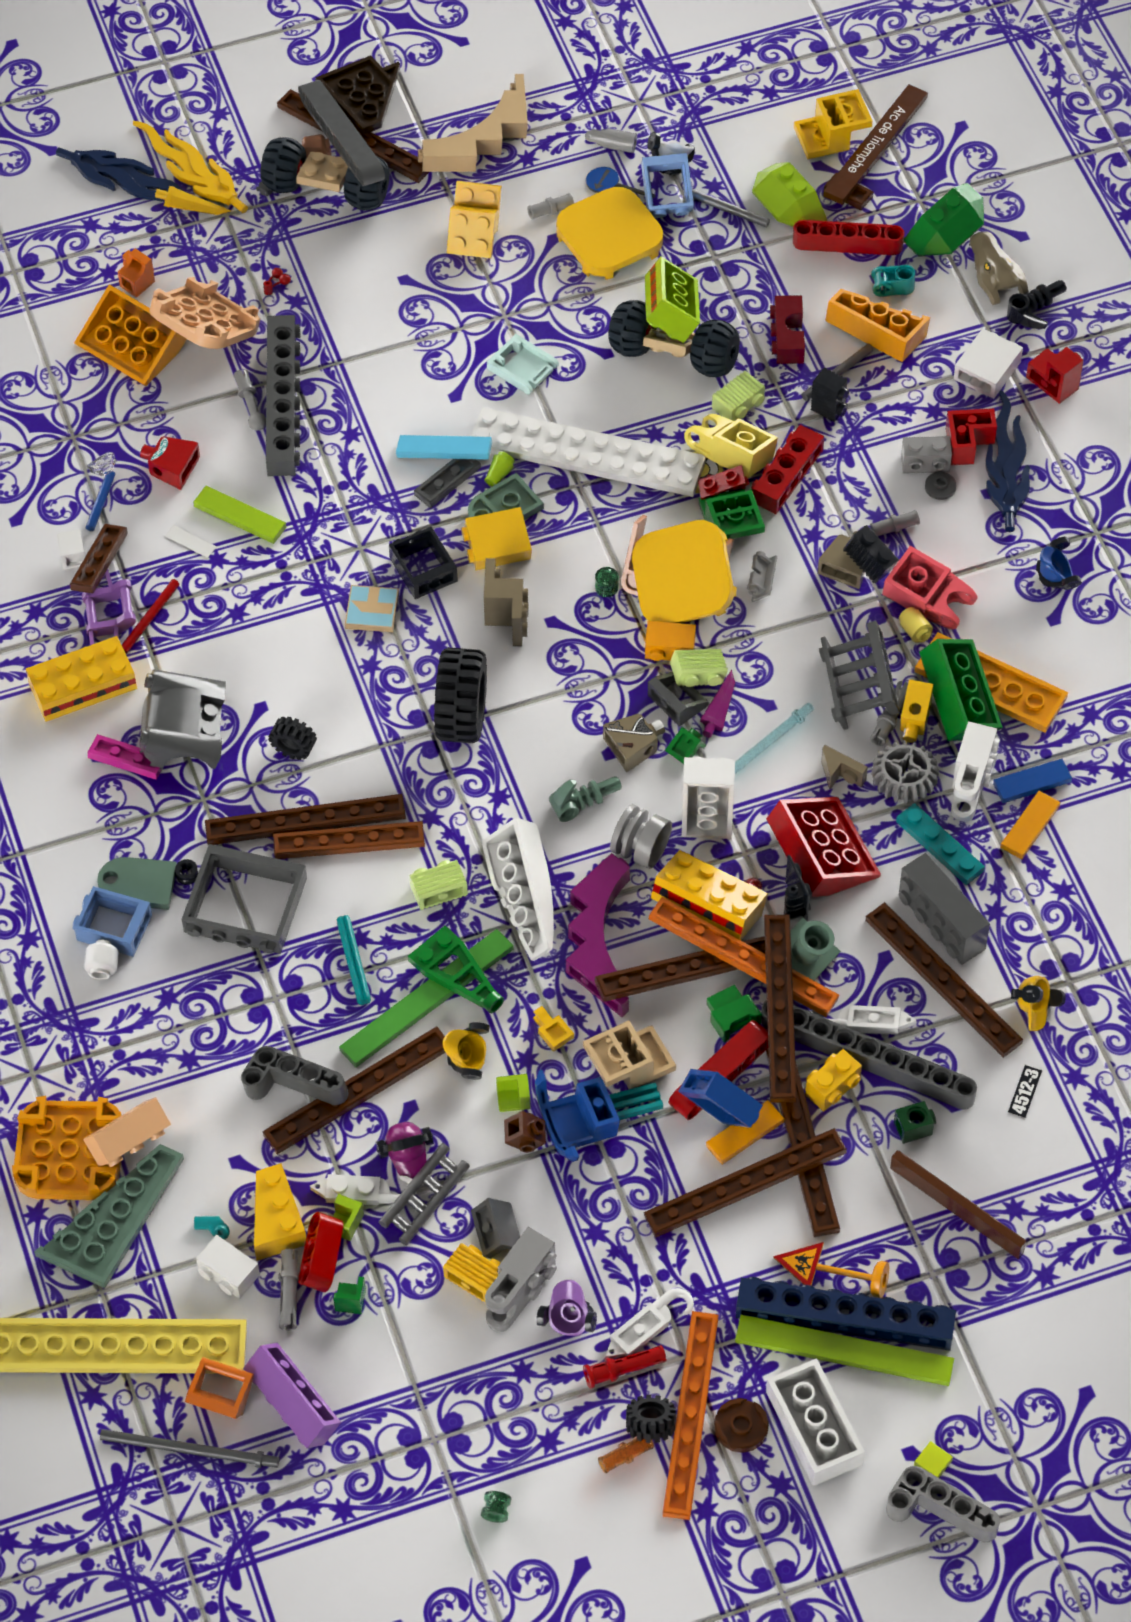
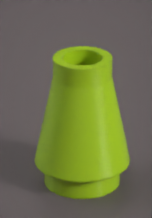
M502 451L494 455L484 481L491 487L498 484L514 468L515 460L513 457Z

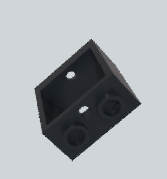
M432 526L424 530H418L412 535L397 539L389 544L390 560L414 599L458 582L457 566ZM430 547L441 566L412 577L402 558Z

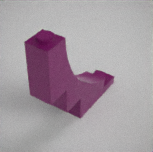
M612 853L570 891V904L581 913L568 924V938L579 947L566 959V973L601 1001V996L594 982L595 976L617 971L605 944V922L615 898L630 881L629 864L623 858H618ZM628 996L603 1002L620 1017L629 1012Z

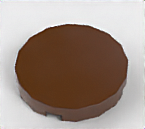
M744 1398L729 1400L719 1408L715 1416L714 1431L716 1438L724 1447L731 1451L741 1453L753 1451L762 1445L768 1434L769 1421L767 1414L756 1402L753 1403Z

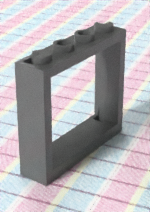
M209 844L181 919L183 931L193 937L203 936L211 938L216 942L225 941L234 943L242 948L252 947L260 949L265 953L274 952L281 954L307 880L306 865ZM215 867L293 884L276 936L197 918Z

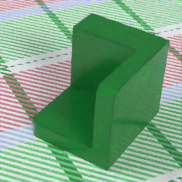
M359 1276L358 1284L339 1282L337 1293H334L333 1297L335 1311L362 1314L366 1293L364 1277Z

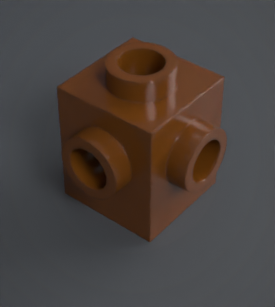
M524 1111L504 1120L505 1144L515 1147L524 1153L533 1152L536 1148L546 1144L545 1120Z

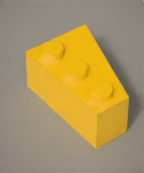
M282 1163L256 1171L254 1250L256 1261L280 1254L284 1249H296L305 1246L306 1232Z

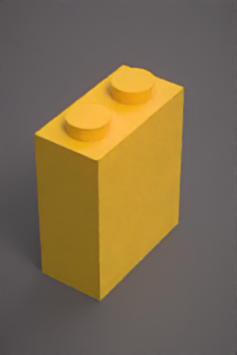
M521 507L465 518V526L461 528L464 542L468 541L470 548L467 549L469 563H474L475 571L485 569L486 558H495L496 566L531 559L532 548Z

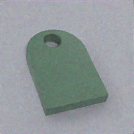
M515 473L475 496L468 506V518L521 507L524 520L543 510L544 503L523 479Z
M130 857L115 858L107 862L99 871L97 878L98 887L150 902L151 908L169 910L177 862ZM109 876L117 878L116 882L112 884H107L104 880Z

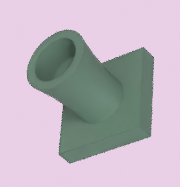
M803 917L790 931L792 969L815 981L841 952L834 945V933L824 922H807Z

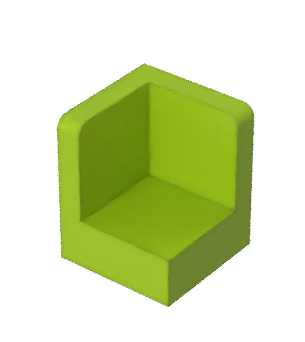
M527 1074L496 1077L500 1112L531 1109Z
M338 1194L334 1201L335 1213L333 1217L343 1221L341 1238L351 1241L364 1216L363 1203Z

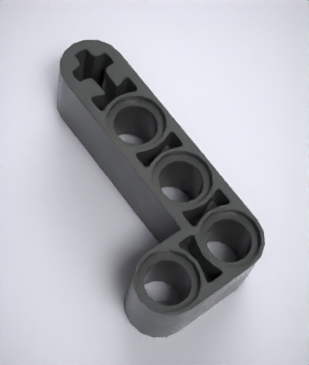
M270 1046L259 1048L241 1074V1081L245 1092L253 1100L264 1098L274 1083L332 1105L342 1104L348 1098V1089L342 1074Z

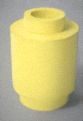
M909 607L902 611L899 616L900 625L912 641L918 643L928 640L933 627L920 610Z

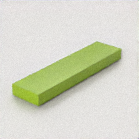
M205 486L193 501L195 508L273 544L286 529V522L208 486Z

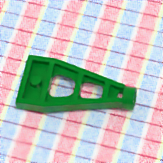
M446 925L408 955V961L425 977L485 1008L489 1013L496 1012L502 1006L504 998L494 990L464 942ZM451 955H456L463 964V968L455 975H449L438 968ZM470 973L480 982V985L472 991L459 983Z

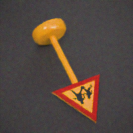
M824 1242L773 1256L778 1263L803 1285L812 1286L815 1272L818 1270L871 1281L870 1292L874 1298H883L887 1288L890 1269L888 1262H877L872 1274L818 1264Z

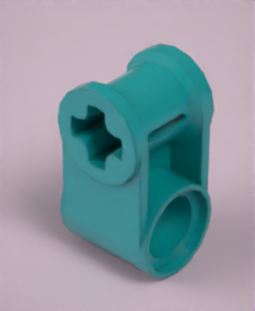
M910 265L879 266L871 271V277L874 280L873 293L878 297L908 295L915 289V270Z

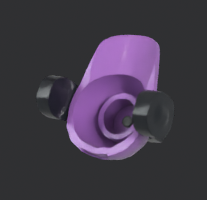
M563 1280L554 1287L550 1305H541L539 1307L537 1325L546 1326L550 1322V1326L555 1332L575 1337L581 1335L584 1331L594 1332L597 1323V1313L594 1312L590 1303L585 1301L583 1290L577 1282Z

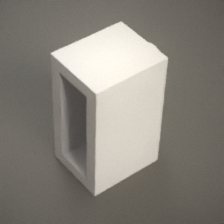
M218 1235L196 1257L198 1272L203 1278L209 1281L211 1279L219 1284L222 1291L228 1295L234 1294L239 1299L260 1276L257 1262Z

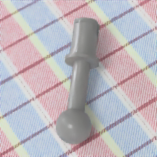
M244 369L243 372L238 370L233 376L239 388L238 395L241 398H245L250 413L248 424L253 430H262L266 426V417L259 413L253 396L256 388L252 386L248 370Z

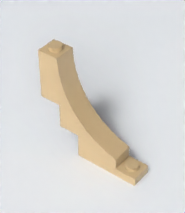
M515 74L514 83H510V90H504L497 107L486 119L476 126L449 137L422 140V149H418V162H422V172H476L477 155H501L502 138H526L528 120L524 74Z

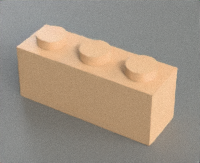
M155 1097L144 1101L83 1140L98 1166L108 1164L109 1167H112L124 1160L122 1155L129 1151L130 1154H133L144 1147L143 1142L150 1138L151 1141H154L165 1134L163 1129L170 1126L171 1123Z

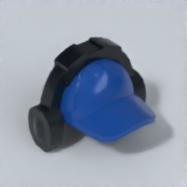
M1064 536L1054 539L1050 542V546L1043 548L1040 553V560L1037 561L1036 571L1041 583L1047 587L1070 590L1082 583L1080 576H1073L1070 563L1062 552L1063 549L1070 546L1068 537Z

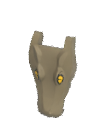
M978 232L971 236L969 246L972 247L978 284L988 295L992 305L1000 303L998 294L1000 291L1018 287L1021 294L1029 292L1026 277L1021 267L1001 249L991 232Z

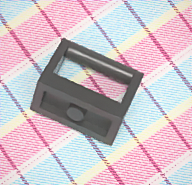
M673 672L655 676L648 681V696L679 727L709 705V701L694 687L681 685L679 687L694 701L683 704L667 688L672 683H676Z

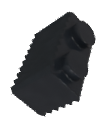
M823 368L813 380L810 410L835 422L839 416H844L848 409V404L845 402L850 390L847 389V378H843V376Z
M868 525L856 532L843 548L846 555H850V558L853 559V562H856L859 569H863V573H866V576H869V579L875 584L889 574L899 561Z

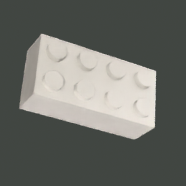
M699 756L684 757L682 837L732 838L735 759L724 757L717 759L702 758Z
M817 1358L767 1379L766 1393L813 1486L863 1465L865 1451Z

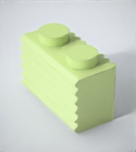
M744 370L743 373H740L739 376L737 375L736 378L712 395V409L719 413V415H722V417L732 421L738 418L743 419L748 410L754 406L758 407L763 403L765 399V386Z
M722 649L674 650L670 661L678 687L681 685L687 687L702 686L704 684L709 686L721 685L728 672Z
M445 860L436 867L429 869L419 868L409 875L410 886L420 910L468 895L467 882L458 860Z

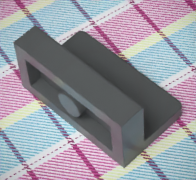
M487 1198L471 1210L482 1254L485 1258L491 1259L504 1249H512L520 1238V1234L510 1202Z

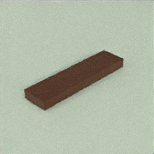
M104 524L70 582L71 590L92 594L95 592L128 534L127 527Z

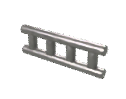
M441 1143L379 1220V1224L384 1228L393 1223L400 1229L403 1234L399 1241L406 1246L470 1167L464 1160H461L456 1165L445 1155L450 1148L444 1143ZM438 1164L450 1173L442 1185L430 1176ZM422 1184L435 1193L427 1204H424L414 1195ZM407 1203L419 1212L411 1224L399 1215V1212Z

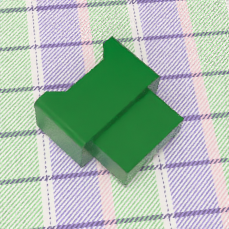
M735 985L707 998L706 1005L711 1011L710 1022L723 1042L728 1041L732 1033L742 1029L752 1020L761 1024L762 1014L749 994L742 996Z

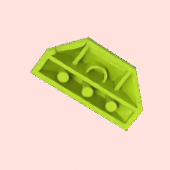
M790 162L775 163L757 173L752 193L778 222L794 227V224L799 220L827 221L816 190Z

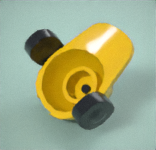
M1041 976L1028 977L1023 980L1018 989H1011V999L1017 1000L1020 1009L1028 1013L1029 1031H1038L1045 1026L1048 1006L1060 1007L1066 1000V995L1062 990L1050 989L1048 980Z
M472 1022L469 1023V1028L452 1030L444 1037L443 1048L447 1054L448 1065L456 1072L461 1073L462 1077L472 1080L482 1078V1071L480 1069L484 1065L486 1043L479 1034L489 1033L490 1025Z

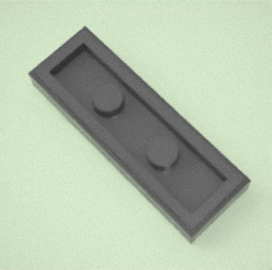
M452 459L414 490V496L429 508H432L481 468V463L476 459Z

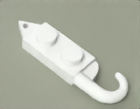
M850 1005V1007H846L841 1011L838 1019H828L860 1033L899 1035V1031L917 1024L916 1019L902 1012L900 1007Z
M328 1174L327 1178L310 1185V1190L325 1198L326 1203H334L338 1194L361 1202L363 1205L393 1204L400 1196V1194H390L388 1183L381 1177ZM402 1175L399 1178L407 1184L412 1181L408 1176Z
M675 1288L664 1293L652 1304H648L610 1335L611 1342L606 1358H618L634 1354L668 1327L671 1322V1313L667 1305L674 1299L683 1298L687 1302L684 1314L688 1315L694 1306L691 1294L684 1289Z

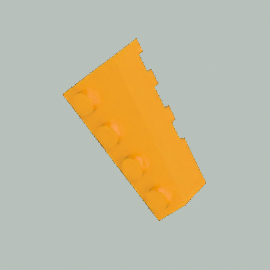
M840 289L828 302L825 321L903 362L927 337L931 317L922 315L920 318L911 315L912 311L902 309L901 312L889 308L890 304L884 302L873 303L869 301V297Z

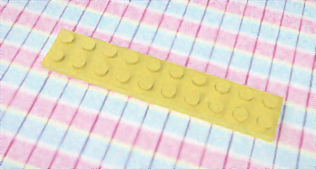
M0 1318V1372L196 1373L202 1357L244 1371L247 1320ZM209 1370L205 1372V1374H218Z

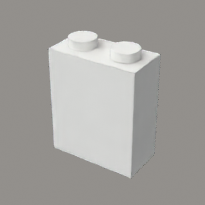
M982 328L955 364L953 380L994 399L1021 363L1023 347Z

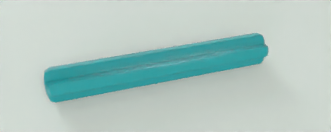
M348 915L339 916L337 918V925L357 1003L359 1005L369 1004L371 996L351 919Z

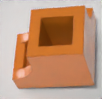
M135 248L132 251H126L122 255L124 266L118 271L120 287L133 296L138 297L155 282L152 259Z

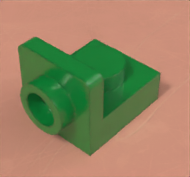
M681 727L665 751L684 764V757H693L700 746L704 749L706 744L701 741L703 735L695 729L691 728L688 731Z

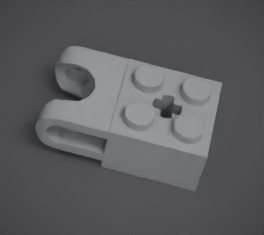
M530 1227L526 1228L498 1266V1277L485 1294V1305L488 1308L486 1311V1322L495 1331L504 1332L510 1328L531 1299L534 1301L538 1297L543 1282L546 1279L550 1280L557 1269L555 1263L557 1256L555 1254V1242ZM496 1313H506L507 1315L506 1319L500 1322L495 1321L493 1318Z

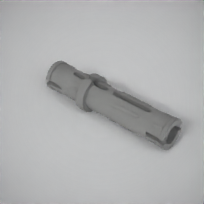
M899 681L895 688L899 711H901L904 705L908 683L904 682L901 688L903 681ZM885 708L883 714L877 718V726L870 737L872 743L878 745L880 739L879 746H883L886 743L890 731L896 727V719L899 713L890 716Z
M284 1249L281 1251V1273L278 1275V1279L281 1282L279 1328L283 1330L285 1325V1330H294L297 1328L298 1251Z

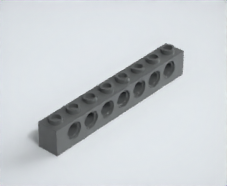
M295 315L267 316V476H295L296 466H300V452H296V447H300V433H296V429H300V415H296V410H300V396H296V392H300V378H296V374H300V360H296V356H300V342H296V338L301 337L300 324L295 322Z

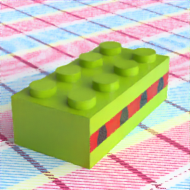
M662 256L659 257L645 275L647 322L652 327L665 331L671 339L679 340L682 343L688 339L700 324L698 279Z

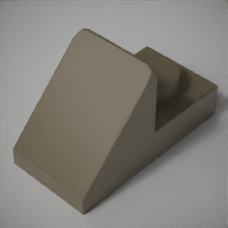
M827 745L823 746L821 763L829 789L833 787L840 776L848 783L862 787L867 779L868 767Z

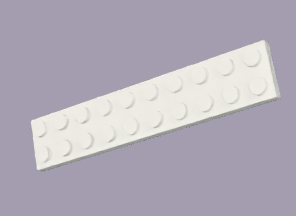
M484 407L481 409L471 434L474 437H491L492 447L490 453L498 454L502 451L520 460L693 497L695 494L698 480L706 463V457L702 454Z

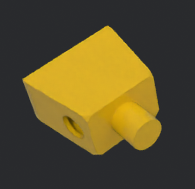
M909 679L900 722V730L903 732L902 739L906 742L914 743L917 741L918 735L925 734L932 704L933 684Z

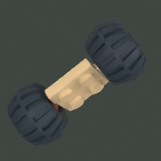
M279 137L267 144L262 156L260 169L262 183L276 193H290L297 190L300 185L340 192L344 185L346 201L359 210H373L382 205L388 190L390 176L387 163L380 157H377L384 169L385 180L362 186L342 157L325 155L320 152H310L306 159L305 148L298 141L288 137Z
M629 300L619 304L614 310L609 323V343L617 353L626 357H637L646 354L650 348L654 352H670L675 357H685L690 353L692 366L699 373L707 377H721L728 374L734 367L739 353V333L731 324L723 320L706 321L682 343L679 340L671 339L665 331L660 328H654L647 322L645 302L640 300Z

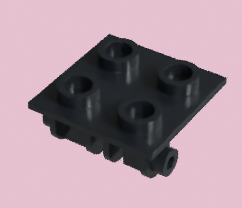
M787 855L785 882L788 887L785 890L784 915L790 914V920L803 916L808 921V912L811 910L809 901L812 897V892L809 884L804 883L801 878L802 872L799 864L794 863L791 856Z

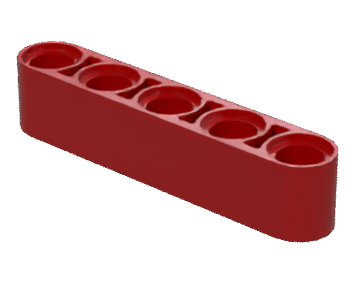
M799 220L793 227L792 242L795 248L807 251L898 255L903 250L904 230L900 226L887 224Z
M750 1021L698 1070L718 1072L730 1082H733L768 1049V1031L757 1021ZM679 1086L670 1096L668 1103L687 1120H691L703 1109L678 1092L681 1087Z

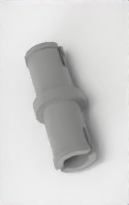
M570 193L554 199L549 197L544 202L529 205L527 207L528 214L532 220L547 214L555 215L557 211L574 204V200Z
M913 510L898 516L893 514L888 519L870 523V529L877 536L891 532L896 534L901 529L919 525L920 519L917 511Z

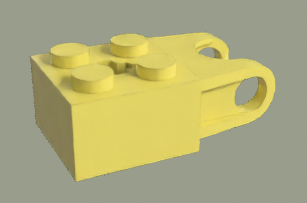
M708 414L703 418L702 427L694 425L686 429L684 433L685 442L690 448L724 468L731 469L742 465L744 476H747V478H750L773 461L778 437L739 418L736 421H732L717 414ZM708 420L714 421L716 426L710 428ZM691 432L699 436V443L692 440Z

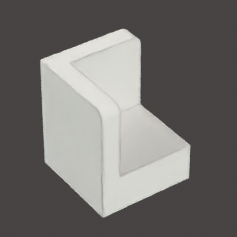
M81 530L58 533L57 538L63 570L79 568L85 558Z

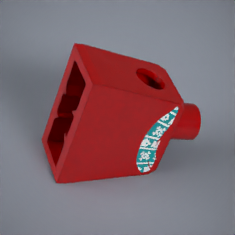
M163 436L155 447L144 444L140 451V458L148 460L149 472L152 476L182 490L200 458L199 445L195 441Z

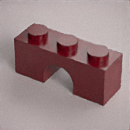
M802 295L775 296L774 305H770V319H774V323H771V337H775V341L771 343L772 355H776V364H804V331L791 330V328H802Z

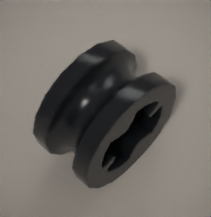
M184 859L176 864L175 873L178 882L190 885L196 881L198 868L194 861ZM185 869L189 871L191 869V874L186 875V873H184L183 875L182 871Z

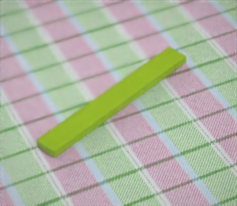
M746 1315L740 1316L735 1343L812 1359L817 1358V1360L945 1386L950 1385L954 1363L953 1357Z

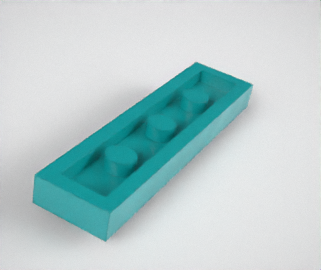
M915 803L896 817L897 824L966 886L984 872L985 866Z

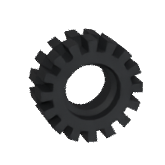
M287 716V718L281 717L277 719L268 736V740L271 742L270 745L272 747H276L275 750L278 753L281 751L285 757L289 755L290 759L296 757L297 760H301L309 756L317 737H315L316 733L312 732L313 729L311 727H306L307 724L305 722L301 724L299 719L295 718L292 720L291 717Z
M646 1395L645 1399L639 1396L637 1400L633 1399L631 1404L627 1405L626 1430L632 1438L637 1436L638 1441L646 1439V1443H651V1440L654 1439L655 1443L660 1442V1438L665 1441L668 1439V1435L672 1436L676 1428V1408L672 1402L669 1403V1399L664 1398L661 1400L659 1395H656L655 1398H651V1395Z

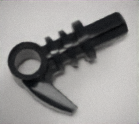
M1058 280L1048 286L1040 284L1036 289L1031 290L1030 293L1013 294L1009 298L1007 319L1011 323L1020 324L1028 328L1045 329L1048 322L1032 313L1037 311V309L1043 308V306L1051 305L1054 297L1066 292L1065 282Z

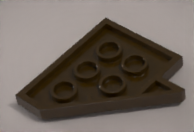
M370 55L315 77V81L320 80L351 123L362 135L382 128L399 75L400 63L396 62L382 67Z

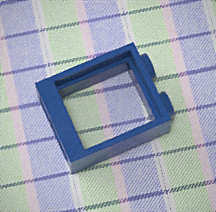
M690 1069L678 1091L726 1125L751 1128L752 1124L757 1121L763 1106L724 1076L714 1071Z

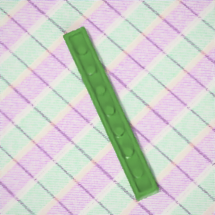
M498 929L469 949L483 972L514 950L513 944ZM457 958L441 971L449 975H455L463 968V964ZM470 973L459 983L462 986H466L475 979V976ZM430 979L340 1045V1052L357 1068L455 993Z

